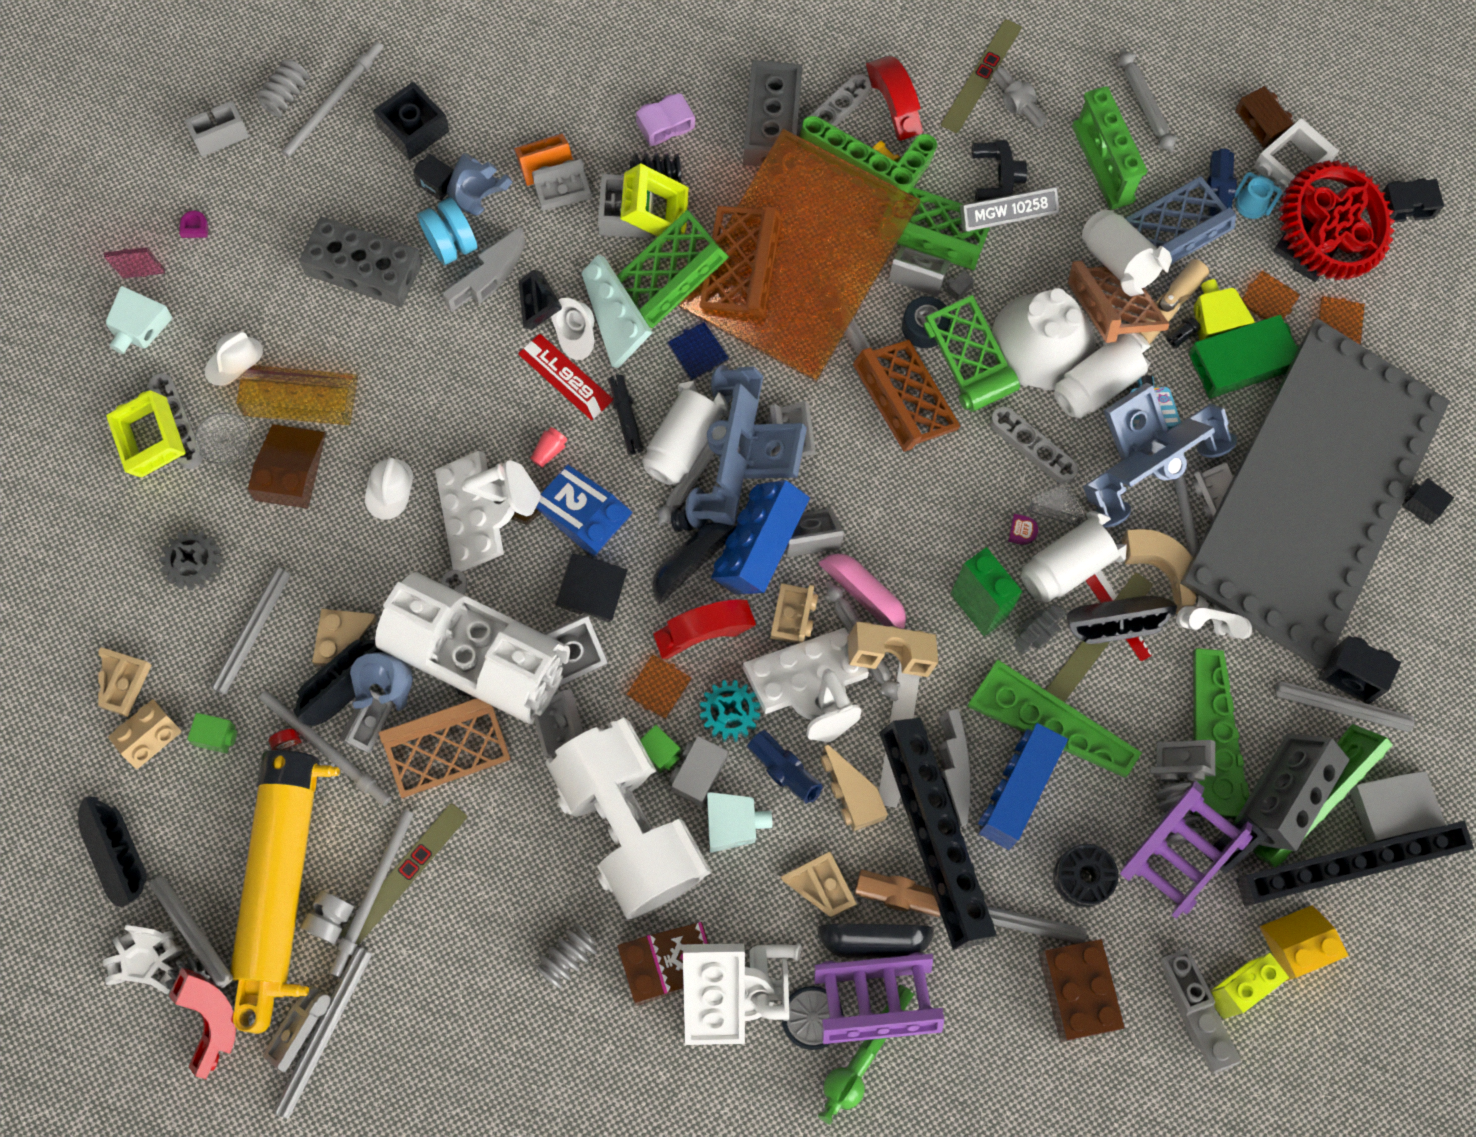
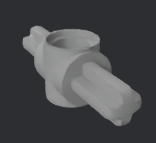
M998 68L992 77L1004 91L1003 102L1008 111L1012 114H1024L1034 127L1041 128L1048 119L1035 104L1037 95L1033 86L1027 81L1023 83L1020 80L1015 81L1005 68Z

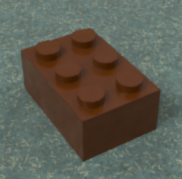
M1102 939L1049 949L1038 954L1060 1043L1125 1029Z

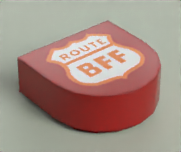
M294 729L279 731L268 740L272 750H285L302 742L298 732Z

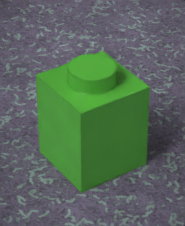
M196 713L187 740L195 747L227 754L229 747L235 744L237 730H235L236 726L230 720Z
M657 725L640 739L655 769L660 774L665 769L670 771L680 761L678 757L680 755V747Z

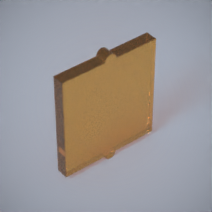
M1262 270L1254 283L1248 285V291L1243 296L1242 301L1247 309L1264 320L1280 314L1284 319L1286 315L1292 313L1293 310L1291 308L1300 297V294Z
M1322 296L1319 320L1361 345L1365 304L1347 301L1346 298L1336 299Z
M652 655L626 695L641 704L644 710L649 709L666 720L692 678L676 669L675 664H668L657 656Z

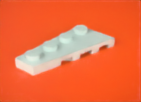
M597 255L581 273L612 367L619 368L653 332L606 258Z

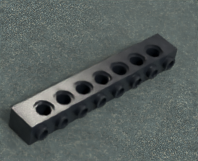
M921 718L895 720L883 728L879 734L952 949L956 950L981 945L997 936L984 900V894L977 880L974 866L970 860L964 837L956 820L955 811L952 808L945 783L941 777L936 757L933 754L927 731Z
M1464 820L1236 878L1245 907L1474 849Z

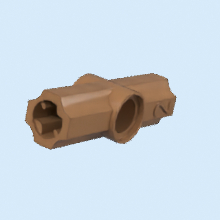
M860 870L854 895L883 902L885 906L895 910L907 912L912 910L937 918L940 917L941 914L933 890L930 887L917 885L915 881L901 876L892 875L888 877Z

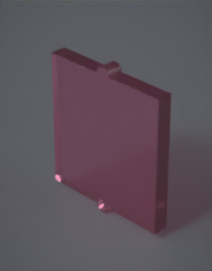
M147 247L104 252V258L122 278L165 274V268Z

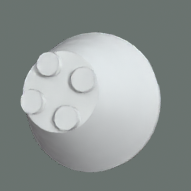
M1060 288L1016 298L1000 311L992 328V334L1008 366L1016 373L1020 385L1025 387L1029 385L1043 388V390H1055V384L1064 378L1065 373L1095 352V334L1089 319L1077 302Z

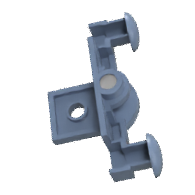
M720 365L712 374L711 391L713 397L715 398L720 393L725 398L727 404L732 397L733 400L729 420H718L707 431L708 445L719 456L720 465L716 482L721 487L714 486L712 493L705 494L701 488H694L686 499V517L694 528L699 529L704 526L707 519H711L715 523L734 525L743 479L798 478L807 427L803 423L754 425L764 377L754 366L738 367L737 370H729L727 366ZM781 446L779 453L771 456L773 448Z
M1145 383L1103 410L1121 462L1085 484L1083 489L1088 502L1097 506L1098 509L1095 512L1111 518V520L1102 525L1103 527H1113L1124 522L1131 513V506L1129 503L1123 502L1120 496L1127 491L1123 484L1132 487L1150 475L1165 481L1181 477L1187 467L1184 452L1198 443V453L1208 458L1223 456L1234 449L1237 444V437L1229 433L1227 427L1229 422L1224 408L1210 403L1168 431L1154 387L1151 384ZM1139 414V423L1133 427V419Z

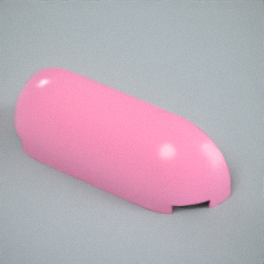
M832 554L819 562V565L883 626H895L899 629L905 628L906 613L901 602L857 560L845 554Z

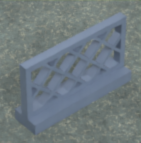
M1202 176L1125 219L1133 227H1138L1140 233L1142 228L1157 230L1154 239H1146L1155 247L1163 246L1168 250L1172 259L1171 264L1235 229L1236 214L1231 207L1228 209L1225 207ZM1198 186L1204 192L1203 199L1188 197L1189 192ZM1172 201L1183 202L1181 211L1166 209L1167 204ZM1186 204L1201 205L1200 213L1184 212ZM1205 206L1216 207L1220 212L1214 216L1203 215ZM1151 213L1161 215L1158 224L1144 222L1145 216ZM1164 215L1178 217L1177 227L1162 225ZM1182 219L1197 220V224L1191 229L1181 228ZM1160 231L1175 233L1174 239L1168 242L1158 240Z

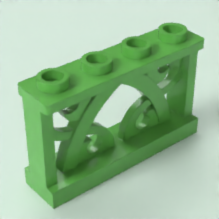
M1105 86L1085 92V103L1079 119L1073 121L1072 124L1074 133L1109 209L1115 210L1134 204L1136 200L1134 193L1142 176L1146 175L1147 168L1109 88Z

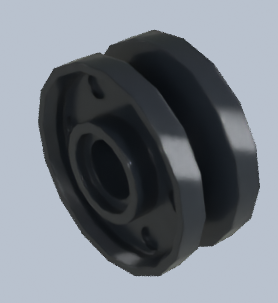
M1083 843L1072 847L1058 858L1053 869V882L1057 893L1064 901L1075 907L1089 908L1099 905L1114 893L1118 884L1119 871L1114 858L1105 849L1095 844ZM1081 869H1085L1090 873V883L1081 879Z

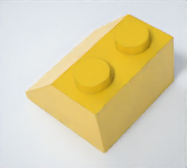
M1313 905L1259 926L1273 957L1289 976V979L1286 981L1349 956L1335 927Z

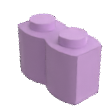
M670 94L665 96L659 103L643 105L636 112V123L649 146H654L667 141L673 136H679L692 130L695 127V116L682 94Z

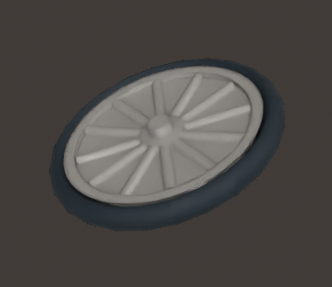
M806 986L797 989L789 996V1020H782V1026L788 1038L795 1045L803 1049L819 1050L830 1045L823 1044L822 1019L830 1017L826 989L818 986ZM840 1004L841 1014H842V1016H844V1014H843V1009H842V1006H841V1004Z

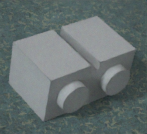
M233 100L211 109L218 124L216 127H213L206 111L184 120L201 157L249 138Z
M697 736L694 743L689 741L682 755L686 759L681 768L676 766L669 782L673 783L671 786L673 793L703 807L707 799V793H710L714 785V779H717L728 758V751Z

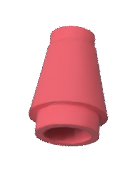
M550 427L548 431L544 430L530 459L543 468L566 447L564 444L568 439L553 427Z

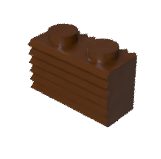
M1265 85L1243 96L1235 109L1236 113L1244 121V124L1247 125L1250 132H1253V136H1256V140H1259V143L1264 148L1272 144L1295 124L1292 114L1282 108L1277 95L1274 92H1270Z

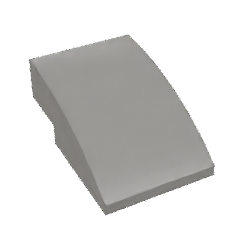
M1426 771L1359 784L1350 790L1368 844L1446 825Z

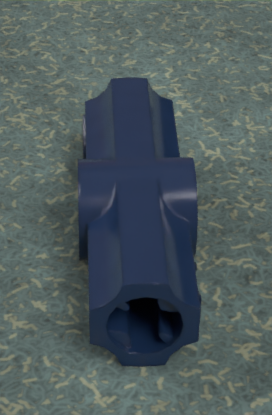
M1221 148L1213 151L1211 154L1210 175L1207 184L1227 209L1231 207L1232 209V200L1235 197L1237 179L1233 178L1234 153L1230 149ZM1208 206V216L1220 213L1216 207Z

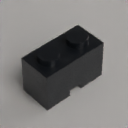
M1420 178L1411 182L1393 181L1387 184L1382 191L1386 192L1383 196L1384 200L1390 201L1387 208L1393 211L1389 217L1395 220L1394 223L1405 222L1407 220L1406 217L1414 216L1415 221L1435 219L1444 207L1437 179L1426 180L1425 178Z

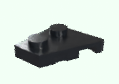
M532 270L518 281L523 328L533 330L562 310L559 300L542 272Z

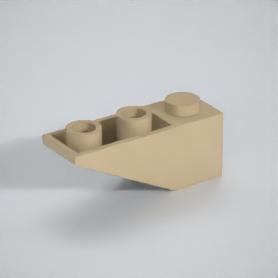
M829 745L824 746L823 756H820L821 763L825 772L830 771L834 782L830 783L835 798L841 799L844 807L841 809V814L846 826L851 825L854 832L884 821L888 814L878 788Z

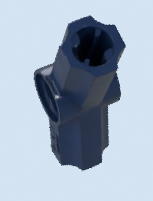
M765 729L748 743V750L766 767L769 776L780 787L784 788L786 786L805 804L813 803L820 796V792L823 789L821 782L804 768L800 760L791 751H785Z

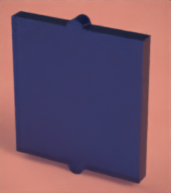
M705 322L690 330L685 329L683 334L667 342L691 380L707 371L712 372L714 367L729 360L728 355Z

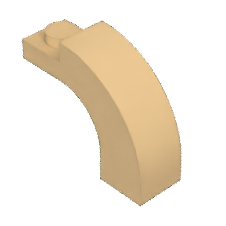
M1147 529L1127 530L1121 539L1122 544H1127L1125 565L1150 564L1162 570L1171 583L1174 603L1177 605L1176 614L1185 606H1193L1196 602V593L1180 584L1193 558L1187 549L1174 538L1158 531Z

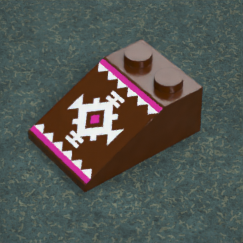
M702 922L644 936L617 945L635 1007L684 991L683 945L709 944Z

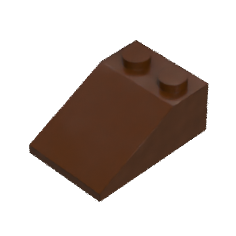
M272 424L253 465L248 485V491L253 499L259 502L308 509L326 433Z

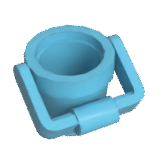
M1249 172L1244 176L1236 190L1234 197L1236 198V208L1241 215L1249 219H1257L1264 214L1269 216L1282 195L1281 188L1274 185V181L1263 175L1257 176ZM1250 178L1251 181L1242 189L1247 179ZM1275 192L1277 195L1270 205L1272 194Z

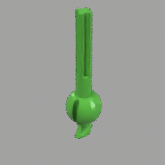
M900 984L898 986L901 1010L904 1011L914 994L909 988ZM888 1004L881 1014L889 1012ZM887 1038L864 1040L847 1068H836L827 1075L824 1082V1094L828 1100L824 1105L825 1111L818 1114L820 1120L830 1125L832 1123V1115H837L840 1108L850 1110L862 1101L865 1093V1084L861 1078Z

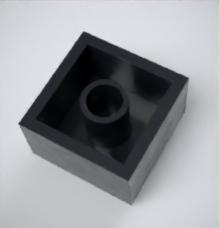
M414 81L373 110L378 128L409 161L450 132L446 115Z
M1348 636L1334 647L1318 679L1366 704H1370L1389 691L1401 661L1395 659L1387 651L1377 650L1369 646L1362 638Z

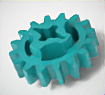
M723 680L721 688L713 684V693H704V698L707 702H700V709L705 710V712L700 713V720H707L704 724V729L712 728L713 738L721 734L723 742H726L728 736H732L734 742H737L738 734H742V736L747 738L749 734L747 729H756V724L752 720H760V713L755 712V710L760 708V703L753 702L756 695L754 692L747 693V684L742 686V688H738L737 680H734L732 686H728L726 680ZM725 694H733L729 697H722ZM743 701H745L748 706L749 715H747L746 712L742 710ZM711 707L718 712L716 722L712 717ZM731 707L735 708V714L732 712L729 715L725 714V708L728 710ZM730 725H738L736 728H727Z

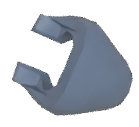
M463 153L453 170L447 187V194L463 212L478 216L485 210L482 207L481 200L492 193L507 191L513 181L507 174L501 179L495 178L493 174L497 169L492 163L487 161L482 165L473 156Z
M385 652L369 653L356 659L350 671L356 697L355 701L352 702L354 708H365L372 705L373 696L369 688L372 684H377L386 693L379 696L380 703L384 704L393 701L397 711L403 710L407 705L408 694L413 681L409 664Z

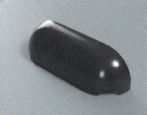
M715 522L707 523L664 561L656 570L652 581V589L656 601L661 605L724 546L728 536L735 530V526Z
M1139 596L1096 603L1071 610L1067 614V623L1071 632L1078 639L1083 640L1087 644H1098L1156 634L1162 631L1161 627L1169 621L1171 616H1175L1177 605L1167 598L1158 596Z
M375 639L355 640L301 686L297 692L299 697L293 711L303 724L310 726L322 724L331 719L355 698L350 675L351 667L357 658L365 654L384 652L376 647Z
M85 797L78 811V824L82 839L108 899L114 905L124 907L135 901L142 893L144 883L147 880L146 871L120 811L115 806L111 808L109 805L98 801V797Z
M827 924L818 926L817 932L822 944L838 957L891 958L924 952L932 941L934 928L924 925Z

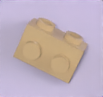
M781 583L770 639L799 644L804 642L805 636H811L813 621L808 620L810 610H816L818 595L813 594L815 585L809 584V588H802Z
M152 699L124 724L118 726L108 738L119 753L134 768L138 769L181 733V729L169 718L160 705Z

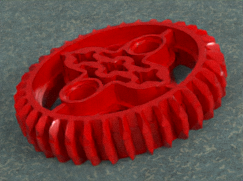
M1328 160L1323 163H1315L1311 167L1308 166L1290 181L1289 186L1284 191L1285 195L1280 200L1283 205H1281L1279 211L1283 215L1278 220L1284 223L1280 230L1286 232L1283 240H1288L1290 243L1287 249H1293L1296 252L1293 257L1301 258L1300 265L1308 264V271L1316 269V275L1322 276L1324 274L1325 279L1334 278L1335 281L1341 279L1349 280L1370 272L1371 269L1375 268L1386 257L1385 253L1390 249L1388 245L1393 241L1390 235L1395 231L1390 226L1395 220L1389 217L1393 211L1387 208L1390 201L1384 200L1383 196L1386 192L1379 191L1378 187L1380 184L1372 182L1373 176L1366 177L1365 170L1358 172L1357 165L1349 167L1348 162L1340 163L1339 160L1333 162ZM1319 179H1328L1342 183L1347 188L1342 189L1336 195L1327 187L1314 188L1311 183ZM1365 207L1370 217L1371 227L1360 217ZM1301 212L1314 224L1308 234L1303 226ZM1338 246L1345 253H1360L1363 257L1354 262H1342L1325 254L1330 253Z

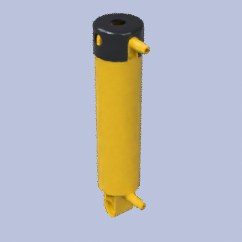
M269 750L265 751L261 756L257 781L258 791L230 966V973L233 976L232 981L238 982L233 1023L238 1030L243 1032L260 1034L268 1029L272 1018L274 997L307 996L309 993L307 986L287 984L313 799L317 789L318 777L338 776L340 769L331 765H320L318 757L303 752ZM255 1012V1022L250 1026L249 1017Z

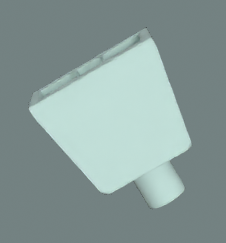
M121 286L106 319V326L115 335L109 346L120 354H124L131 343L140 348H147L173 317L165 305Z
M712 792L707 793L710 852L755 843L756 829L772 828V811H755L754 798Z

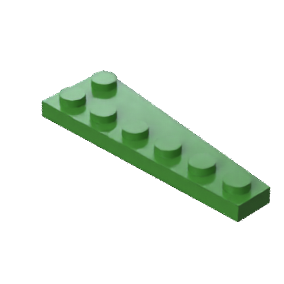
M1196 648L1193 651V741H1215V776H1205L1204 781L1197 782L1205 787L1201 795L1204 798V803L1222 817L1236 819L1250 794L1243 771L1244 761L1243 755L1240 754L1239 733L1234 721L1233 712L1235 710L1233 699L1230 695V683L1224 650ZM1197 811L1194 812V815L1202 816Z
M999 660L996 661L967 705L970 709L1022 732H1025L1027 728L1032 730L1038 723L1068 739L1063 749L1064 751L1124 778L1128 776L1142 754L1133 746Z
M1354 724L1347 729L1337 744L1350 760L1303 841L1317 824L1326 818L1327 814L1337 803L1346 797V794L1357 782L1362 780L1366 773L1393 746L1387 737ZM1258 845L1254 850V853L1260 860L1275 868L1284 862L1292 852L1291 850Z

